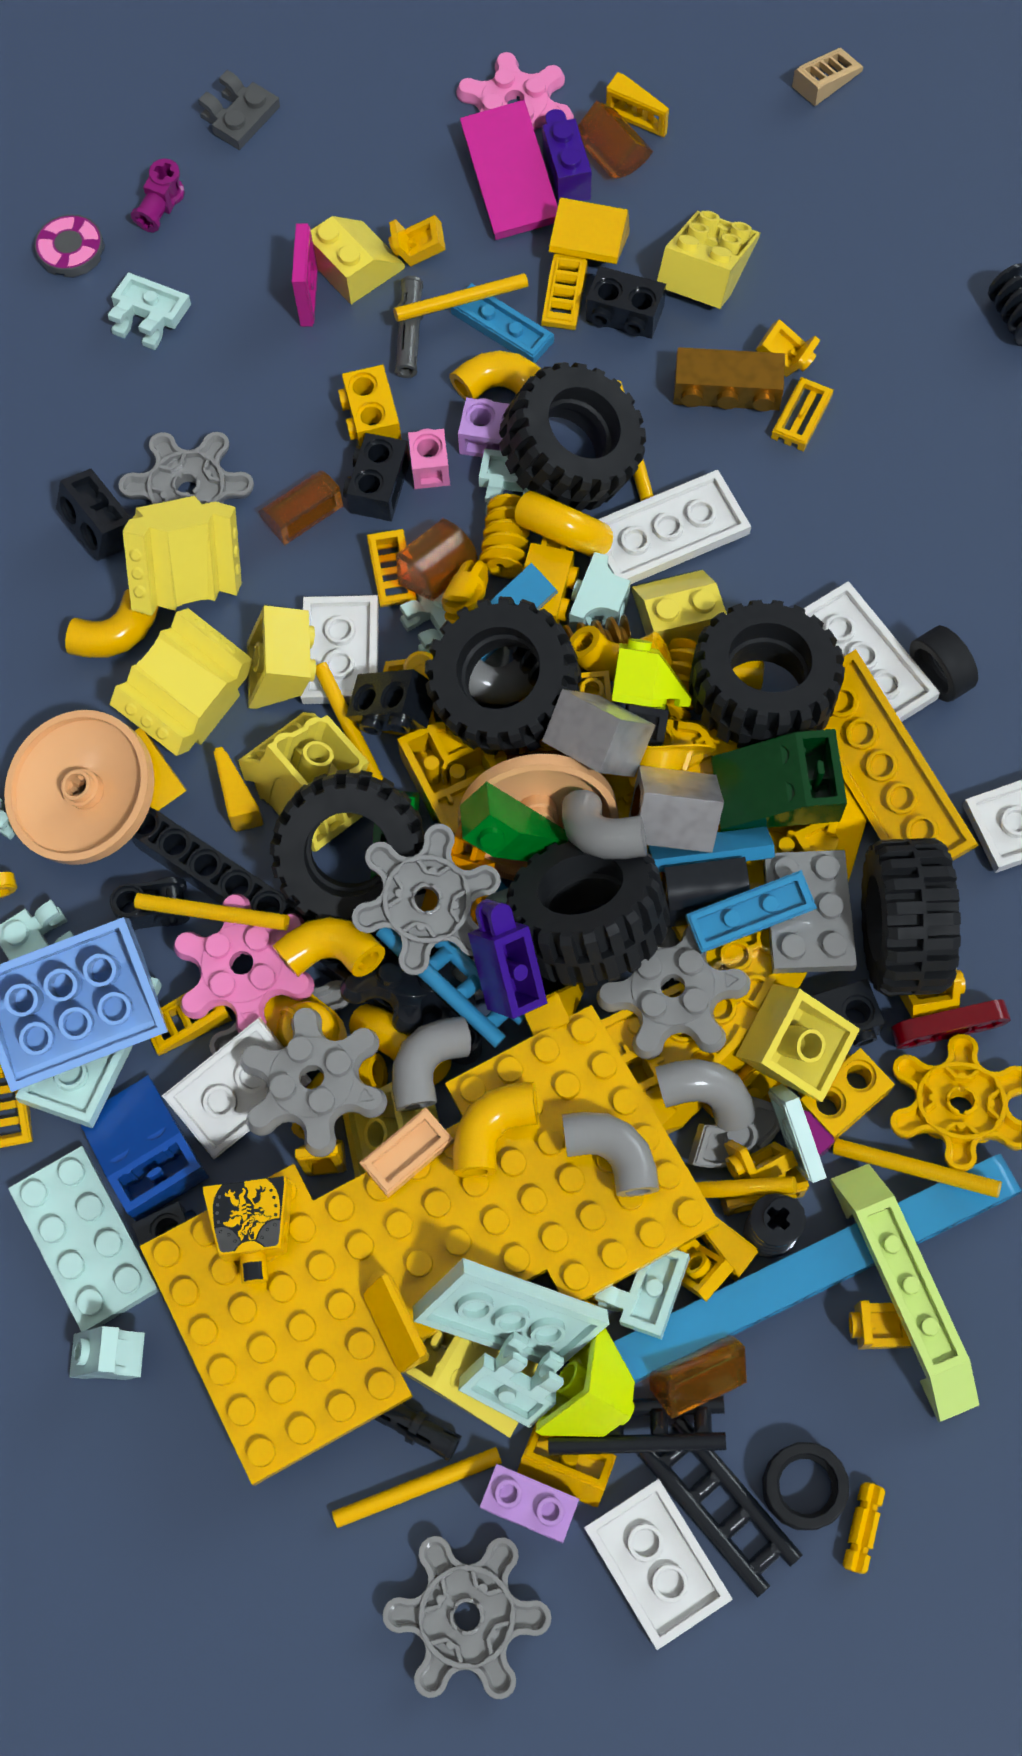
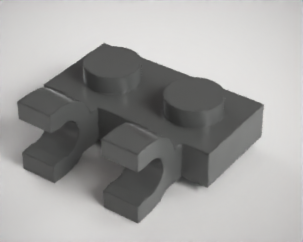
M227 69L219 78L220 83L226 86L221 93L223 98L233 103L225 109L220 101L207 91L198 101L199 105L205 108L201 113V118L209 123H213V134L240 150L280 108L279 97L255 82H252L247 88L244 87L241 80Z

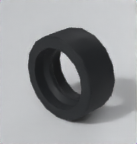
M936 626L911 642L909 648L910 656L939 690L940 695L938 699L945 702L953 701L977 685L979 678L974 658L961 638L948 627Z
M797 1442L779 1450L768 1462L762 1477L763 1497L769 1511L782 1524L795 1530H817L832 1524L844 1511L849 1497V1477L842 1462L830 1449L816 1443ZM798 1459H810L819 1463L827 1471L831 1480V1495L828 1503L821 1510L812 1514H801L792 1510L784 1502L780 1493L779 1480L783 1470L791 1462Z

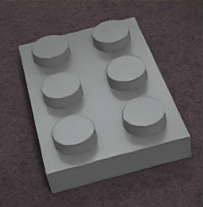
M845 850L775 853V857L771 859H763L765 884L802 870L817 907L814 911L768 928L772 974L854 971L857 961Z

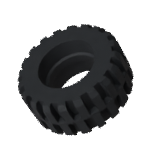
M566 362L556 363L552 368L544 367L527 380L503 414L504 420L501 422L499 430L500 437L503 438L499 443L501 454L508 457L505 465L510 474L515 473L518 477L516 483L523 490L527 488L530 491H535L582 511L584 508L592 510L600 507L603 502H608L627 483L638 470V465L643 460L645 454L643 445L646 442L645 428H640L644 421L640 410H635L633 406L635 400L629 392L625 394L621 390L622 384L615 378L612 380L604 376L605 372L598 368L589 370L586 364L573 363L569 367V364ZM549 417L563 418L579 426L590 438L596 458L580 457L563 447L552 432Z
M500 596L498 604H491L489 598L477 601L478 608L470 612L466 606L457 611L459 619L453 624L447 620L440 628L444 635L440 641L433 639L429 648L430 653L433 655V660H427L425 663V674L430 680L425 684L427 694L433 701V708L441 720L455 736H458L469 747L473 749L480 747L484 753L495 756L498 751H504L506 755L519 754V748L526 746L531 752L541 747L538 741L545 735L562 689L580 692L578 683L582 679L581 669L577 662L578 657L561 624L556 623L553 615L547 610L541 609L538 611L533 602L522 599L519 605L515 604L512 597ZM506 646H516L531 651L537 658L540 671L534 688L522 701L507 708L491 709L480 706L472 698L469 691V681L474 667L482 657L495 649Z
M762 600L749 601L748 606L744 607L740 603L729 607L727 615L724 612L717 614L711 619L710 625L704 627L699 635L689 680V693L692 695L691 703L694 711L698 715L702 714L701 722L710 731L712 729L717 730L716 737L728 743L731 740L738 743L737 748H742L794 732L823 730L827 726L844 680V656L842 649L836 646L837 639L830 629L824 630V623L815 615L812 617L807 616L805 609L797 605L790 608L783 606L784 601L772 600L771 604H763ZM750 661L771 662L790 672L799 685L783 692L760 691L740 680L733 671V668Z
M349 769L337 770L336 774L327 776L325 773L315 777L313 782L308 785L304 784L287 802L273 829L274 836L270 842V855H273L274 862L271 868L274 878H279L282 883L280 891L286 899L293 898L296 902L294 908L302 915H305L308 911L316 916L315 920L334 917L352 921L354 909L361 903L376 900L383 890V883L378 874L364 882L343 883L330 878L317 866L312 856L313 835L318 826L332 815L354 813L370 819L382 830L386 843L391 845L401 856L412 857L422 850L425 835L422 827L423 820L419 811L414 810L411 805L409 796L404 791L400 793L395 789L393 782L385 777L383 780L372 777L373 773L361 770L359 774L350 773Z
M935 838L878 840L870 845L866 851V861L863 863V878L861 881L863 947L866 954L867 970L870 973V981L873 984V988L885 996L943 993L953 985L952 982L956 978V967L959 965L960 958L959 947L961 946L960 898L951 854L948 853L947 846Z
M567 839L568 842L560 845L554 843L546 847V852L541 855L536 853L528 860L527 867L522 866L514 877V882H511L506 895V904L512 909L514 921L529 926L541 977L553 982L559 979L562 984L568 986H576L577 983H584L585 986L598 985V981L608 979L609 982L620 979V974L626 971L634 972L641 967L642 960L646 959L649 961L658 950L657 945H661L668 932L667 927L670 923L668 904L660 873L654 859L649 853L645 857L631 859H601L585 854L571 843L569 839ZM605 904L590 912L571 915L588 906Z

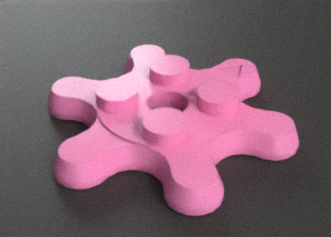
M509 52L501 53L498 56L494 66L496 72L494 78L489 81L465 78L460 81L456 90L457 98L461 102L475 105L479 112L507 105L508 101L517 99V96L520 97V101L525 99L534 132L546 124V114L552 109L562 110L567 120L574 119L573 113L567 105L550 99L552 93L560 89L565 83V75L560 67L550 65L539 73L528 74L520 71L517 59Z
M232 894L222 903L225 906L251 909L250 901L241 894ZM288 913L290 923L286 931L224 922L220 931L209 937H204L191 931L181 933L174 941V952L180 959L195 963L201 973L198 984L182 997V1012L188 1018L201 1019L217 1006H228L236 1015V1028L238 1033H240L259 1017L267 1025L264 1009L266 1003L271 998L279 995L290 997L296 1001L309 998L314 992L315 987L311 975L304 972L297 977L272 947L288 932L304 924V919L298 914ZM240 954L249 955L253 958V966L248 973L236 974L231 968L235 959L241 956Z

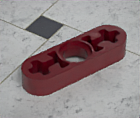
M997 999L908 1019L893 1025L891 1031L897 1049H907L951 1039V1037L957 1034L969 1035L991 1030L1009 1023L1011 1019L1005 1001Z

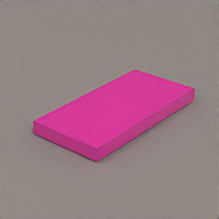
M525 99L460 118L462 131L495 240L554 224L558 206Z

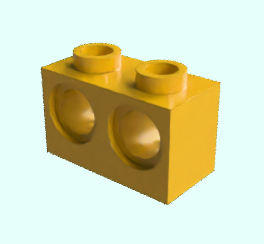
M384 365L343 373L344 388L339 389L338 394L342 410L350 411L351 418L346 419L350 440L357 439L358 445L362 446L365 433L402 440L400 423Z
M859 1048L851 1056L847 1054L824 1098L835 1104L836 1114L825 1115L819 1111L816 1104L817 1100L798 1092V1095L801 1097L800 1101L803 1110L809 1111L834 1137L835 1141L884 1099L895 1084L862 1048ZM850 1073L861 1075L866 1081V1088L857 1089L852 1087L847 1080V1075Z

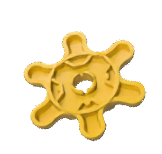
M957 1034L948 1041V1058L940 1065H927L912 1055H902L895 1059L892 1066L894 1076L901 1084L914 1091L916 1099L912 1105L898 1109L892 1114L890 1126L896 1136L901 1139H909L916 1135L927 1133L933 1138L943 1140L946 1145L945 1162L949 1168L966 1172L976 1164V1146L978 1143H986L989 1140H993L1013 1151L1022 1150V1121L1015 1118L1008 1107L1010 1099L1022 1095V1066H1009L999 1072L989 1071L982 1067L978 1061L977 1053L979 1048L975 1039L969 1035ZM955 1097L965 1098L971 1103L972 1108L965 1110L961 1114L958 1109L951 1105L950 1100Z

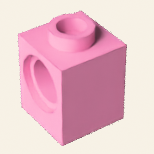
M426 428L417 432H408L414 489L450 486L444 429L433 430Z

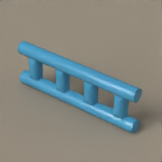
M379 929L375 936L399 957L402 948L401 937L392 929ZM442 941L435 944L434 947L438 951L430 957L427 969L423 973L418 974V976L496 1048L506 1037L498 1027L509 1017L493 1011L484 1016L468 1001L479 989L482 991L475 962L452 942ZM449 961L467 977L457 988L451 985L438 972ZM521 1015L512 1020L519 1026L526 1018L525 1015Z

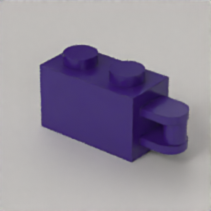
M552 109L546 114V124L542 125V148L557 204H559L560 197L578 201L591 200L592 171L576 119L567 120L562 110Z
M491 899L482 900L476 907V918L479 928L469 932L468 937L487 1010L515 1019L547 1004L529 926L514 921L513 912L509 905Z

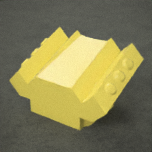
M195 496L137 507L135 515L132 519L128 520L123 529L131 610L153 616L157 606L175 611L178 606L207 599L215 601L219 591L237 596L242 581L236 508L234 506L216 501L201 504Z
M189 608L177 611L171 628L160 631L154 645L141 661L139 660L137 664L131 666L127 681L115 686L109 705L174 755L179 756L189 751L195 742L201 745L239 698L238 688L247 678L254 659Z
M306 712L301 713L238 760L244 780L255 783L259 798L269 803L279 816L295 792L304 784L308 785L313 782L315 777L325 773L327 776L336 774L337 770L349 769L350 773L360 774L361 770H367L369 761L328 715L319 718L315 713ZM339 813L324 820L313 835L312 851L317 852L363 816L354 813Z

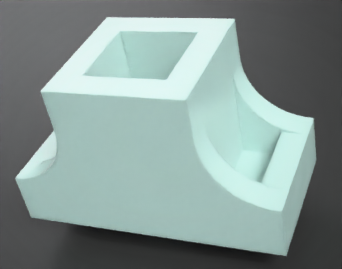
M594 552L584 579H577L571 595V600L574 601V604L569 614V627L573 633L576 632L578 623L583 622L585 626H591L593 620H598L601 625L605 626L608 617H613L619 626L620 618L629 601L631 580L621 578L611 572L608 567L609 556Z
M108 1326L75 1333L69 1378L128 1380L141 1377L145 1333L120 1330L119 1327Z

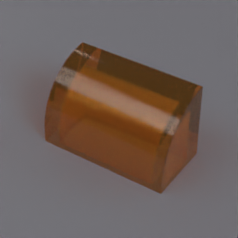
M597 100L578 125L584 148L612 178H621L631 174L643 165L654 152L614 108Z
M319 470L261 508L259 515L280 541L286 545L343 507L340 487L327 473Z
M444 518L396 554L398 585L434 601L445 592L462 563L466 560H473L475 564L478 561V555L473 543L457 525Z
M733 1336L724 1337L652 1371L649 1377L650 1390L673 1419L747 1383L745 1346Z

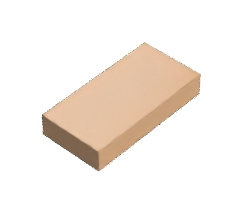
M425 1107L359 1163L389 1198L452 1145L454 1140Z

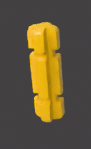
M864 1482L860 1485L857 1500L860 1501V1506L855 1507L848 1543L851 1546L850 1549H846L843 1560V1567L858 1574H866L869 1568L871 1556L868 1555V1551L873 1549L881 1514L877 1510L878 1507H882L885 1496V1489L879 1485Z

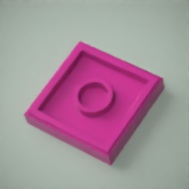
M296 223L292 286L300 326L313 327L318 267L311 228L308 223Z

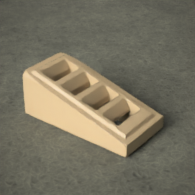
M838 48L797 68L794 71L792 87L811 104L816 106L863 71V66L842 48Z

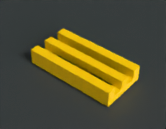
M801 377L772 431L771 439L778 441L780 437L785 439L784 444L789 446L792 443L797 444V449L804 452L832 398L834 390ZM805 388L811 390L791 429H785ZM817 395H823L803 434H797Z

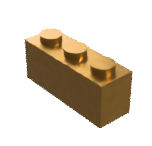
M678 347L673 404L685 405L687 407L710 406L722 409L744 408L756 409L758 411H780L784 391L785 353Z

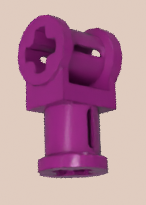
M164 158L153 162L149 169V177L143 186L145 196L139 207L131 212L133 222L147 232L154 233L158 231L160 219L164 212L170 214L175 204L179 203L185 195L184 186L179 180V166L171 159Z

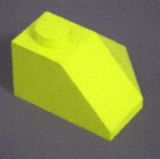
M630 638L628 639V644H619L612 687V701L647 707H663V704L667 703V699L675 700L674 706L690 707L691 696L689 691L658 649L651 648L652 642Z
M605 1328L568 1360L569 1363L562 1369L559 1376L564 1378V1383L556 1391V1405L537 1421L536 1433L542 1436L604 1437L618 1426L626 1424L631 1418L634 1411L633 1394L635 1381Z

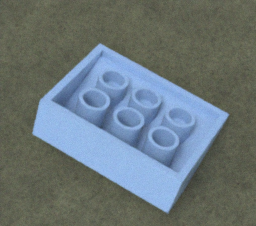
M129 918L117 919L0 964V1065L11 1092L168 1032L144 955Z

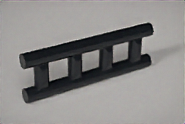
M724 1396L633 1399L634 1411L631 1417L650 1416V1434L624 1435V1425H620L604 1437L563 1436L548 1438L549 1456L727 1450L726 1432H712L711 1414H725ZM668 1415H694V1433L668 1434Z
M684 1415L671 1425L676 1433H694V1426ZM689 1451L661 1452L660 1454L658 1452L640 1453L638 1456L656 1478L661 1481L666 1490L757 1598L770 1587V1584L761 1574L780 1556L790 1567L802 1557L803 1554L715 1451H692L708 1472L690 1488L685 1485L672 1469ZM721 1485L738 1507L718 1524L701 1502ZM751 1520L767 1539L768 1543L748 1560L731 1538Z

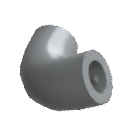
M480 659L474 667L469 681V691L472 698L481 703L493 705H507L527 697L534 688L528 681V674H524L521 671L520 662L515 660L502 667H492Z
M575 790L565 796L562 801V823L569 841L582 852L601 859H631L647 856L645 829L641 815L624 818L602 816V801L600 797L589 790Z
M464 1017L440 1019L420 1026L402 1042L392 1066V1091L396 1111H412L437 1103L433 1082L435 1068L441 1062L448 1059L468 1057L471 1051L470 1030Z
M701 1059L675 1061L655 1067L666 1108L686 1102L698 1101L706 1103L711 1107L716 1125L725 1131H739L753 1122L755 1108L750 1093L740 1076L724 1065Z
M577 1112L562 1114L567 1157L590 1154L606 1159L611 1165L614 1174L617 1196H642L660 1190L657 1167L649 1144L631 1124L608 1113Z

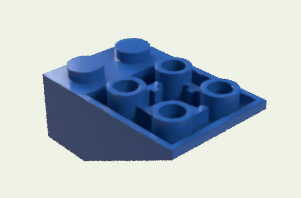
M149 1075L106 1100L93 1128L81 1125L106 1178L126 1213L136 1222L209 1178Z

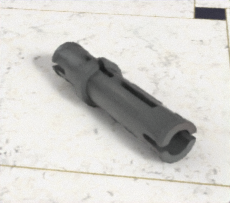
M406 276L401 280V299L397 307L421 301L423 281L419 277ZM424 315L399 322L394 371L399 377L412 378L417 375L419 325Z

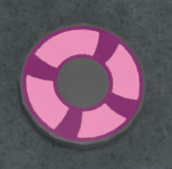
M66 214L51 219L41 227L36 235L34 247L40 264L49 273L54 275L56 273L64 274L65 277H76L88 273L98 265L105 244L99 227L91 219L81 215Z

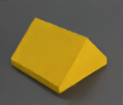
M560 197L549 252L617 264L629 236L628 209Z

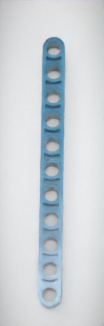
M1002 1154L990 1157L966 1171L1001 1181L1002 1186L998 1198L937 1183L898 1202L917 1245L1022 1192ZM855 1223L714 1292L707 1302L699 1299L671 1313L662 1340L634 1331L613 1342L636 1384L875 1266V1263L858 1225Z

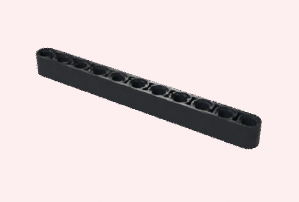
M151 807L142 825L132 837L135 845L142 852L221 905L230 896L232 890L239 886H246L248 890L243 895L250 901L252 910L264 911L269 907L280 908L278 913H295L300 915L305 922L315 920L316 916L308 911L305 915H302L294 908L295 902L289 898L286 899L283 894ZM155 825V828L150 833L139 834L145 826ZM175 846H186L184 851L178 855L169 854ZM209 865L217 867L211 875H200L201 870ZM321 959L312 965L333 981L343 982L352 974L339 960L328 961ZM372 998L365 1001L368 1004L380 1006L393 1012L392 1006L383 999ZM430 1004L422 1011V1017L428 1013L438 1014L441 1019L460 1017L458 1013L451 1011L442 1004ZM469 1023L470 1036L475 1040L471 1046L470 1054L468 1057L451 1059L460 1065H468L475 1062L482 1053L481 1034Z

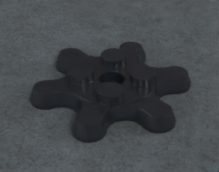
M375 932L370 934L385 948V956L375 970L365 976L355 977L351 974L342 982L340 987L341 997L352 1004H360L372 998H380L387 1001L393 1008L392 1024L394 1028L406 1035L412 1034L418 1027L422 1026V1011L430 1004H442L457 1013L418 975L405 973L399 966V957L375 936ZM435 947L431 949L430 957L438 951ZM449 961L438 972L451 985L457 988L462 982L457 980L452 974L456 966ZM475 994L468 999L474 1006L476 1003Z

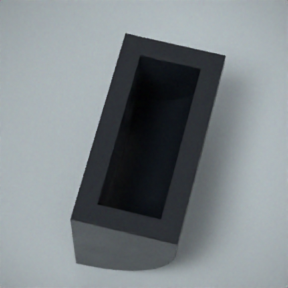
M745 857L664 867L662 885L670 913L669 927L688 925L685 918L686 914L750 890Z

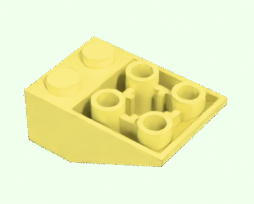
M697 211L666 245L657 281L665 283L666 290L721 309L731 296L761 232L752 230L750 225L743 222L732 223L720 219V216L712 211Z
M439 1331L423 1340L430 1355L428 1357L429 1360L402 1374L511 1438L519 1422L458 1391L459 1377L484 1353L496 1358L500 1350L443 1331ZM528 1360L527 1366L521 1372L532 1377L535 1374L538 1363Z

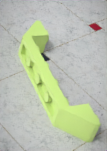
M870 1164L831 1178L830 1183L847 1219L854 1217L926 1378L920 1380V1383L938 1422L979 1406L968 1354L894 1194Z

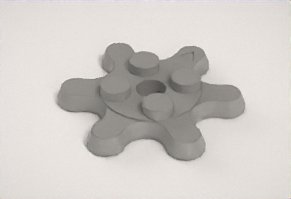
M160 432L155 434L149 441L150 451L156 458L154 467L145 473H127L122 476L118 484L120 492L127 498L133 500L146 499L152 504L195 496L201 504L215 501L224 503L227 499H243L248 497L254 487L253 478L248 473L227 472L220 466L222 458L229 449V439L221 432L208 434L204 437L200 446L192 450L178 447L174 437L169 433ZM185 482L196 484L192 494L180 492L178 488Z
M434 824L426 830L423 848L415 856H401L386 842L373 843L365 853L366 864L380 876L383 890L376 900L361 903L354 909L352 923L357 930L363 933H373L382 928H389L397 932L402 941L398 963L400 968L409 975H418L427 969L431 949L435 944L442 941L452 942L464 954L473 956L468 933L478 929L479 926L472 920L470 915L471 906L477 898L495 893L501 883L498 871L492 866L482 865L472 870H463L455 865L451 856L455 836L453 831L444 824ZM421 889L432 890L437 896L436 908L431 911H422V909L418 908L414 898L416 892Z
M688 926L683 933L680 943L676 946L668 948L657 946L658 950L649 961L646 959L642 960L641 967L635 970L628 979L605 983L597 991L596 999L601 1009L607 1012L628 1010L638 1017L640 1027L633 1038V1050L641 1059L650 1060L658 1057L663 1050L666 1040L671 1035L677 1033L691 1036L697 1047L703 1052L715 1053L720 1051L725 1045L726 1033L714 1019V1008L724 999L744 997L750 990L751 981L749 976L740 969L717 970L712 968L706 960L707 952L699 953ZM670 978H674V980L680 981L684 985L685 990L677 997H668L662 992L661 988L667 981H670Z
M301 1008L295 1012L291 1019L293 1039L290 1040L285 1048L271 1051L263 1046L253 1045L246 1048L241 1055L240 1063L244 1072L263 1079L268 1087L266 1098L248 1112L246 1124L253 1134L265 1136L272 1133L282 1123H296L304 1130V1144L310 1155L325 1157L332 1153L336 1147L337 1139L334 1133V1126L336 1120L341 1115L355 1112L367 1118H375L386 1110L388 1102L385 1093L377 1087L364 1084L359 1077L361 1064L378 1051L379 1038L373 1030L359 1028L343 1040H330L322 1032L320 1014L312 1008ZM319 1069L324 1074V1080L317 1088L308 1089L301 1084V1076L310 1071Z
M439 1536L427 1538L422 1542L418 1555L421 1564L428 1574L426 1590L416 1598H393L386 1604L382 1614L384 1624L392 1632H412L420 1636L424 1641L426 1648L425 1658L414 1676V1684L417 1691L427 1698H435L444 1692L453 1674L466 1669L473 1671L479 1676L484 1690L490 1697L500 1700L509 1697L516 1687V1675L507 1661L506 1650L508 1644L519 1635L539 1636L545 1633L552 1619L549 1608L543 1602L537 1600L520 1601L509 1591L508 1576L519 1558L518 1549L510 1539L497 1538L491 1541L482 1559L475 1564L467 1565L455 1558L450 1544L445 1539ZM464 1602L475 1604L480 1611L479 1624L476 1628L468 1631L460 1629L454 1619L457 1607Z

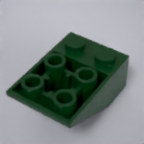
M835 729L794 732L711 756L713 775H717L724 800L719 822L721 832L766 826L771 828L840 822L847 805Z

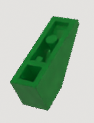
M487 781L460 805L462 839L492 857L528 862L536 853L541 855L546 852V847L554 843L560 845L568 842L565 829Z

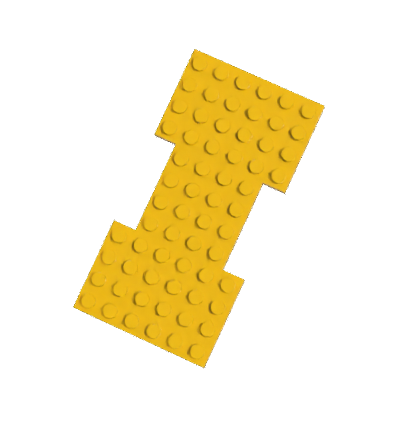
M592 1005L573 1014L572 1019L567 1024L554 1030L549 1027L445 1083L462 1117L469 1105L489 1090L514 1083H535L539 1113L538 1125L517 1126L506 1130L500 1135L495 1149L497 1171L493 1175L478 1178H464L454 1175L453 1143L389 1198L365 1172L313 1200L295 1164H292L268 1177L286 1176L292 1184V1202L287 1253L282 1256L267 1257L268 1281L264 1283L242 1284L240 1261L225 1262L219 1256L207 1210L140 1246L253 1486L413 1397L402 1374L397 1370L364 1299V1292L381 1275L385 1273L391 1274L412 1319L413 1306L462 1258L526 1281H531L547 1272L558 1292L586 1301L719 1226V1221ZM577 1112L608 1113L631 1124L649 1144L657 1167L660 1190L642 1196H617L614 1174L611 1165L606 1159L590 1154L567 1157L562 1114ZM459 1122L445 1129L454 1141L456 1127ZM414 1322L422 1340L440 1331Z

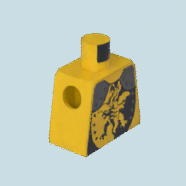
M286 1176L204 1186L203 1194L219 1256L225 1262L240 1261L242 1284L267 1282V1257L282 1256L287 1253L292 1184Z

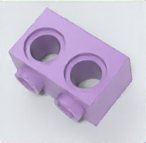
M466 397L458 430L459 454L483 458L484 449L501 451L499 443L503 438L499 434L500 424L504 420L503 414L509 404L493 402L486 398L473 399Z
M496 1464L480 1508L563 1544L579 1498Z

